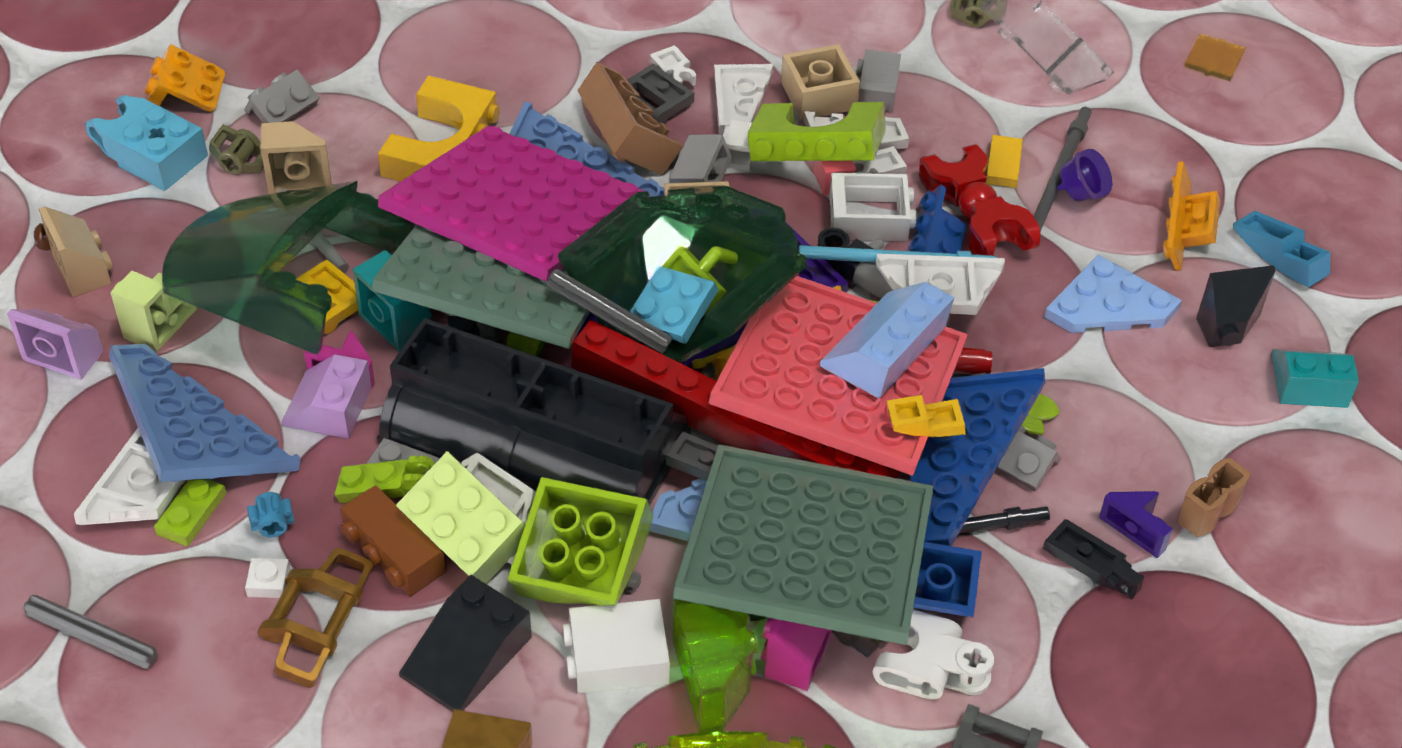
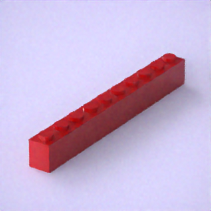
M591 319L573 341L571 368L673 403V411L685 415L689 427L730 447L896 479L899 478L900 471L708 404L711 391L717 382L716 380Z

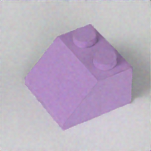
M11 309L7 313L24 361L82 380L104 352L98 330L89 324H81L66 319L59 314H51L39 309Z
M334 354L306 370L282 419V426L349 439L372 388L368 361Z

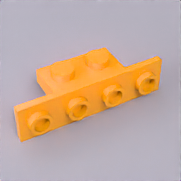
M1184 161L1177 162L1176 175H1173L1171 179L1174 192L1173 196L1169 197L1171 217L1166 219L1168 239L1163 242L1165 257L1167 259L1171 258L1175 271L1182 270L1184 248L1216 243L1220 208L1218 191L1190 195L1192 183Z

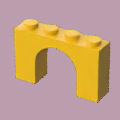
M428 75L416 93L418 117L453 126L459 131L447 139L435 142L420 141L391 133L378 152L381 177L402 181L488 125L491 126L492 123H496L500 114V106L497 105L496 92Z

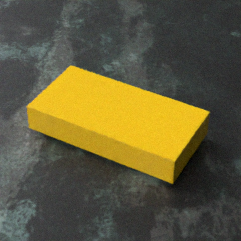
M992 135L986 184L1017 188L1023 139Z

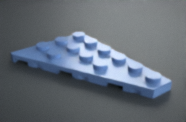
M524 102L510 131V135L525 138L529 143L541 148L551 149L556 154L567 159L580 161L584 166L596 171L606 172L610 177L622 182L636 185L637 188L649 193L648 201L645 206L629 218L665 225L664 188L659 186L658 182L651 178L648 180L634 173V167L617 160L600 146L596 148L583 140V135L565 124L557 122L556 118L549 114L544 116L533 109L532 103Z

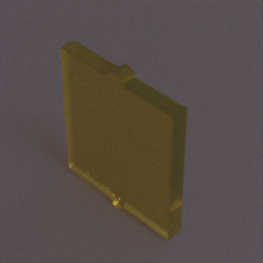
M1200 33L1185 61L1184 67L1202 72L1205 76L1211 75L1231 81L1246 47L1227 42L1223 38L1217 39Z

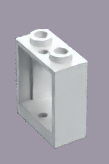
M831 173L829 192L831 228L844 230L849 235L850 240L876 241L881 239L883 241H908L909 230L914 229L916 225V210L910 209L914 202V188L908 187L907 174ZM846 201L897 202L898 215L847 214Z

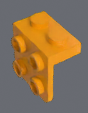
M170 44L162 58L158 56L155 58L149 72L154 76H150L143 93L148 95L146 100L160 106L166 94L169 93L201 109L213 112L217 106L225 71L213 63Z

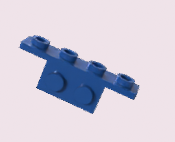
M939 185L932 192H926L919 202L920 214L916 219L914 227L916 230L914 238L909 244L908 251L956 254V251H961L967 225L942 209L946 187L943 185Z

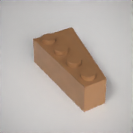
M596 62L577 91L584 101V107L591 113L592 121L599 127L602 133L601 137L608 143L611 148V154L617 160L624 163L628 160L663 176L683 148V145L677 139L667 137L670 130L664 123H658L651 117L654 111L649 105L638 99L640 95L621 72Z

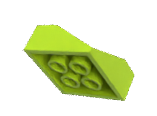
M541 477L508 576V581L515 593L519 596L550 603L616 606L644 550L653 520V514L647 499Z

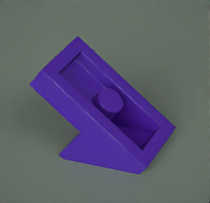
M1156 491L1109 492L1105 495L1099 518L1158 559L1166 550L1173 530L1161 518L1152 514L1159 493Z

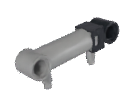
M827 228L821 231L817 246L878 250L884 247V241L881 239H877L869 245L855 239L849 245V235L839 228ZM826 260L848 282L850 289L858 285L879 299H882L888 292L893 291L874 262ZM950 314L946 323V327L949 326Z

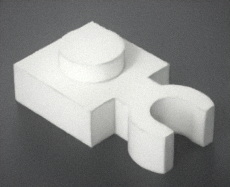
M675 45L649 54L650 65H656L681 84L685 80L689 81L692 86L696 85V73L690 69V61Z
M894 146L878 150L874 160L853 161L856 173L906 174L907 165Z

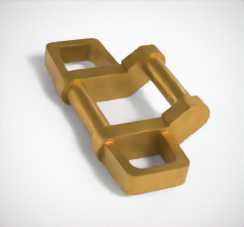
M335 548L319 570L307 568L289 571L285 578L286 586L269 618L262 621L257 631L262 639L272 643L282 642L275 661V674L305 687H314L328 657L334 654L338 646L336 639L352 607L358 605L363 596L362 590L373 567L371 560L345 549ZM337 562L345 563L362 571L356 585L330 575L328 572ZM316 591L339 601L323 633L295 621L285 619L299 592ZM290 643L320 655L311 672L302 671L284 662Z

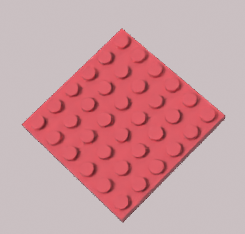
M776 269L711 391L708 404L913 476L928 437L893 431L886 400L922 395L924 404L942 402L968 334L945 326L943 331L879 399L819 366L820 361L877 303Z

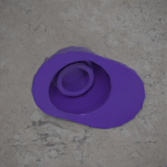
M1086 149L1076 153L1072 159L1061 167L1062 183L1056 188L1057 190H1066L1074 201L1096 200L1111 192L1113 183L1110 168L1099 152L1094 149Z

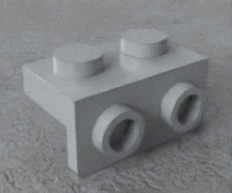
M298 70L293 71L289 75L284 72L278 75L271 82L272 85L265 90L262 87L254 90L247 97L249 101L244 111L247 115L254 112L263 123L288 122L316 104L320 97Z
M1021 426L997 468L1038 490L1053 463L1058 464L1061 458L1058 452L1055 451L1056 445L1053 442L1039 435L1035 440L1024 434L1026 429Z

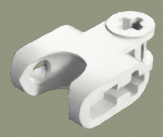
M913 609L907 645L911 646L914 650L904 654L891 652L880 654L872 672L878 684L925 699L940 698L945 688L975 696L987 691L991 684L990 672L994 666V655L984 644L961 639L963 634L962 628L956 622ZM976 654L979 655L978 661L975 660ZM969 677H972V683H968Z

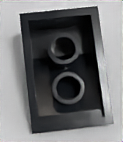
M470 575L446 599L401 668L399 676L453 712L454 709L464 711L532 638L530 611L475 576Z

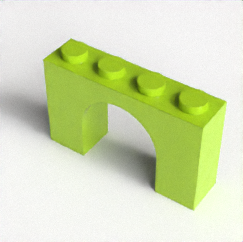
M853 102L848 115L844 119L833 124L816 127L795 125L793 103H763L748 130L750 161L874 160L886 131L884 102Z

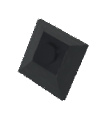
M1274 265L1210 273L1196 317L1209 347L1231 346L1242 343L1261 315L1276 271Z

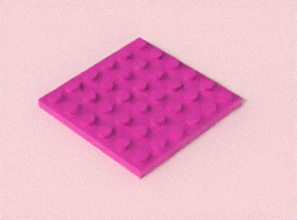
M488 125L380 194L378 207L547 282L555 269L561 271L645 206L649 193L637 188L632 183L622 182L610 177L606 172L596 171L584 166L580 161L567 159L556 154L551 149L541 148L529 143L525 138L515 137L503 132L499 127Z

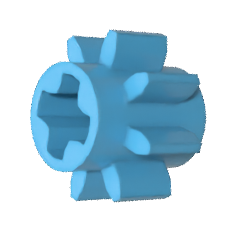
M276 492L262 493L256 497L255 505L247 506L251 530H259L260 534L264 537H278L285 533L287 524L294 523L290 499L282 500L281 495Z

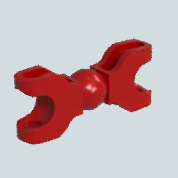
M977 144L962 147L964 152L959 163L942 161L935 154L920 157L919 177L926 190L932 192L939 185H943L946 187L944 199L951 201L955 207L959 206L960 212L970 219V231L972 233L969 236L968 248L973 255L994 256L997 242L1001 241L1014 243L1023 251L1039 247L1040 226L1031 212L1019 205L1007 203L1001 196L997 197L993 187L986 184L985 170L988 157Z

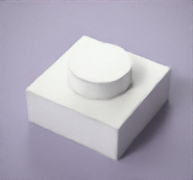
M251 558L245 586L247 597L280 598L286 586L285 578L290 571L289 560Z

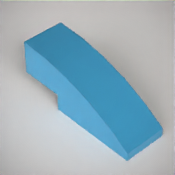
M1253 211L1233 223V229L1249 247L1270 265H1274L1275 269L1292 280L1309 288L1330 274V252L1305 242V230L1257 211Z

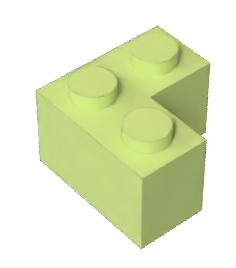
M131 271L110 292L123 338L135 344H146L155 352L197 310L192 286L162 273H158L151 279Z

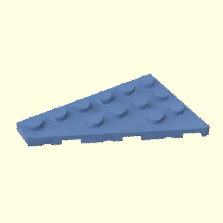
M146 344L110 345L109 358L160 482L299 471L301 459L298 454L292 456L278 447L277 439L264 433L258 425L244 415L240 414L236 417L224 408V401L210 394L208 389L190 376L181 377L172 370L171 362L158 356Z

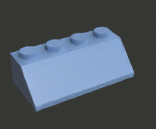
M926 282L888 292L820 361L819 366L880 399L943 331L955 297Z

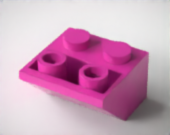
M768 618L762 636L763 639H766L761 653V660L766 661L764 677L808 691L832 630Z

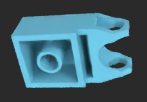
M127 95L119 96L115 101L118 104V113L121 117L113 120L94 118L84 123L87 135L102 149L106 156L117 161L120 168L163 191L170 188L208 157L201 127L144 98Z

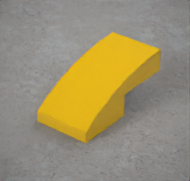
M922 395L886 400L891 424L895 432L924 437H945L965 434V422L958 399L924 404Z

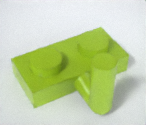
M679 245L661 267L716 283L719 290L703 315L706 316L727 292L709 271L718 261L734 265L738 261V255L736 252L714 246L699 262L687 247Z

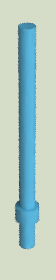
M799 245L798 254L800 259L876 263L877 254L997 258V256L971 255L970 251H956V254L804 245Z

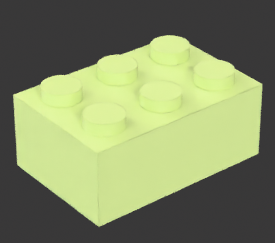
M447 451L396 505L468 576L473 575L486 584L516 553L525 527V523Z

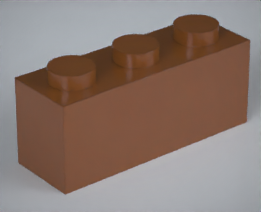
M376 485L340 508L343 522L340 528L346 539L351 543L356 542L362 548L365 557L371 560L374 566L378 564L385 571L387 579L395 588L401 587L411 597L446 573L443 551Z

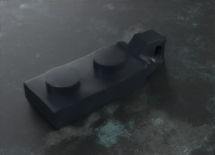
M1064 519L1044 541V550L1104 587L1106 586L1111 590L1116 588L1117 591L1131 598H1134L1142 588L1144 576L1131 569L1132 565L1126 561L1127 555L1067 519Z

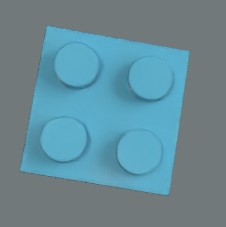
M658 266L630 312L668 334L672 338L671 340L686 344L719 289L714 281Z

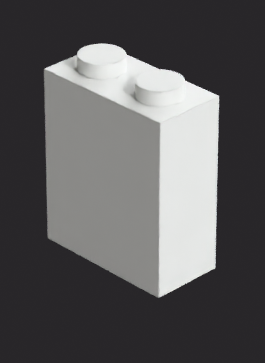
M660 599L617 603L616 606L595 605L569 608L570 623L563 624V637L565 647L572 646L573 655L566 656L568 679H576L578 694L669 684L670 661Z

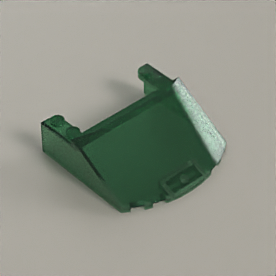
M358 181L240 199L204 214L177 236L170 246L163 263L162 290L164 294L311 353L318 354L322 349L326 313L331 308L332 298L325 286L320 284L309 285L296 280V276L290 272L280 271L324 228L379 250H386L389 254L393 255L413 230L414 223L379 208L378 200L371 195L357 192Z

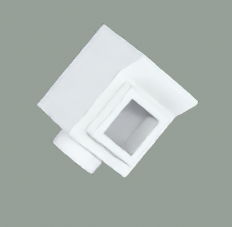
M731 119L730 126H725L723 136L732 156L728 168L750 170L752 161H750L748 130L752 122Z

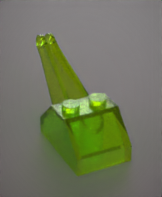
M673 598L672 642L699 734L703 736L722 732L750 692L751 675H756V664L753 654L758 653V643L754 631H748L746 627L749 613Z

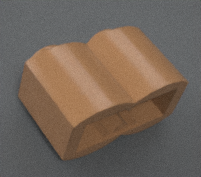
M1231 458L1220 460L1214 464L1209 471L1208 477L1196 480L1188 488L1177 523L1196 537L1210 533L1216 527L1219 518L1231 514L1239 506L1250 477V472Z

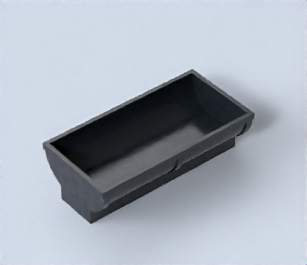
M424 318L389 366L392 385L382 409L377 442L380 444L383 438L438 458H441L447 451L460 463L479 453L535 492L541 477L644 498L647 499L650 506L672 468L666 465L668 452L682 432L691 435V427H688L685 415L673 411V403Z

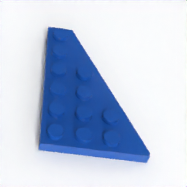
M1044 368L951 378L943 401L958 399L965 422V434L928 437L913 476L910 475V481L933 485L924 542L952 546L1046 383Z

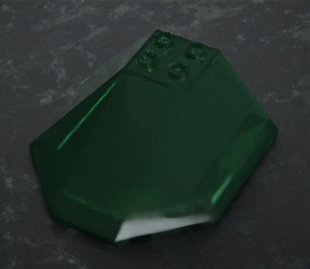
M713 186V192L695 193L694 188L671 189L667 191V195L649 197L648 191L636 192L558 253V259L570 277L630 312L657 267L662 266L679 245L687 247L699 262L714 246L736 252L738 261L734 265L718 261L709 271L727 292L701 318L686 344L671 340L666 351L663 353V355L679 363L735 334L802 272L807 265L804 254H800L797 248L798 241L792 228L786 224V215L783 208L728 186ZM595 316L601 325L610 328L644 345L643 343L637 341L636 339L632 338L631 336L627 335L626 333L622 332L621 330L617 329L611 324Z

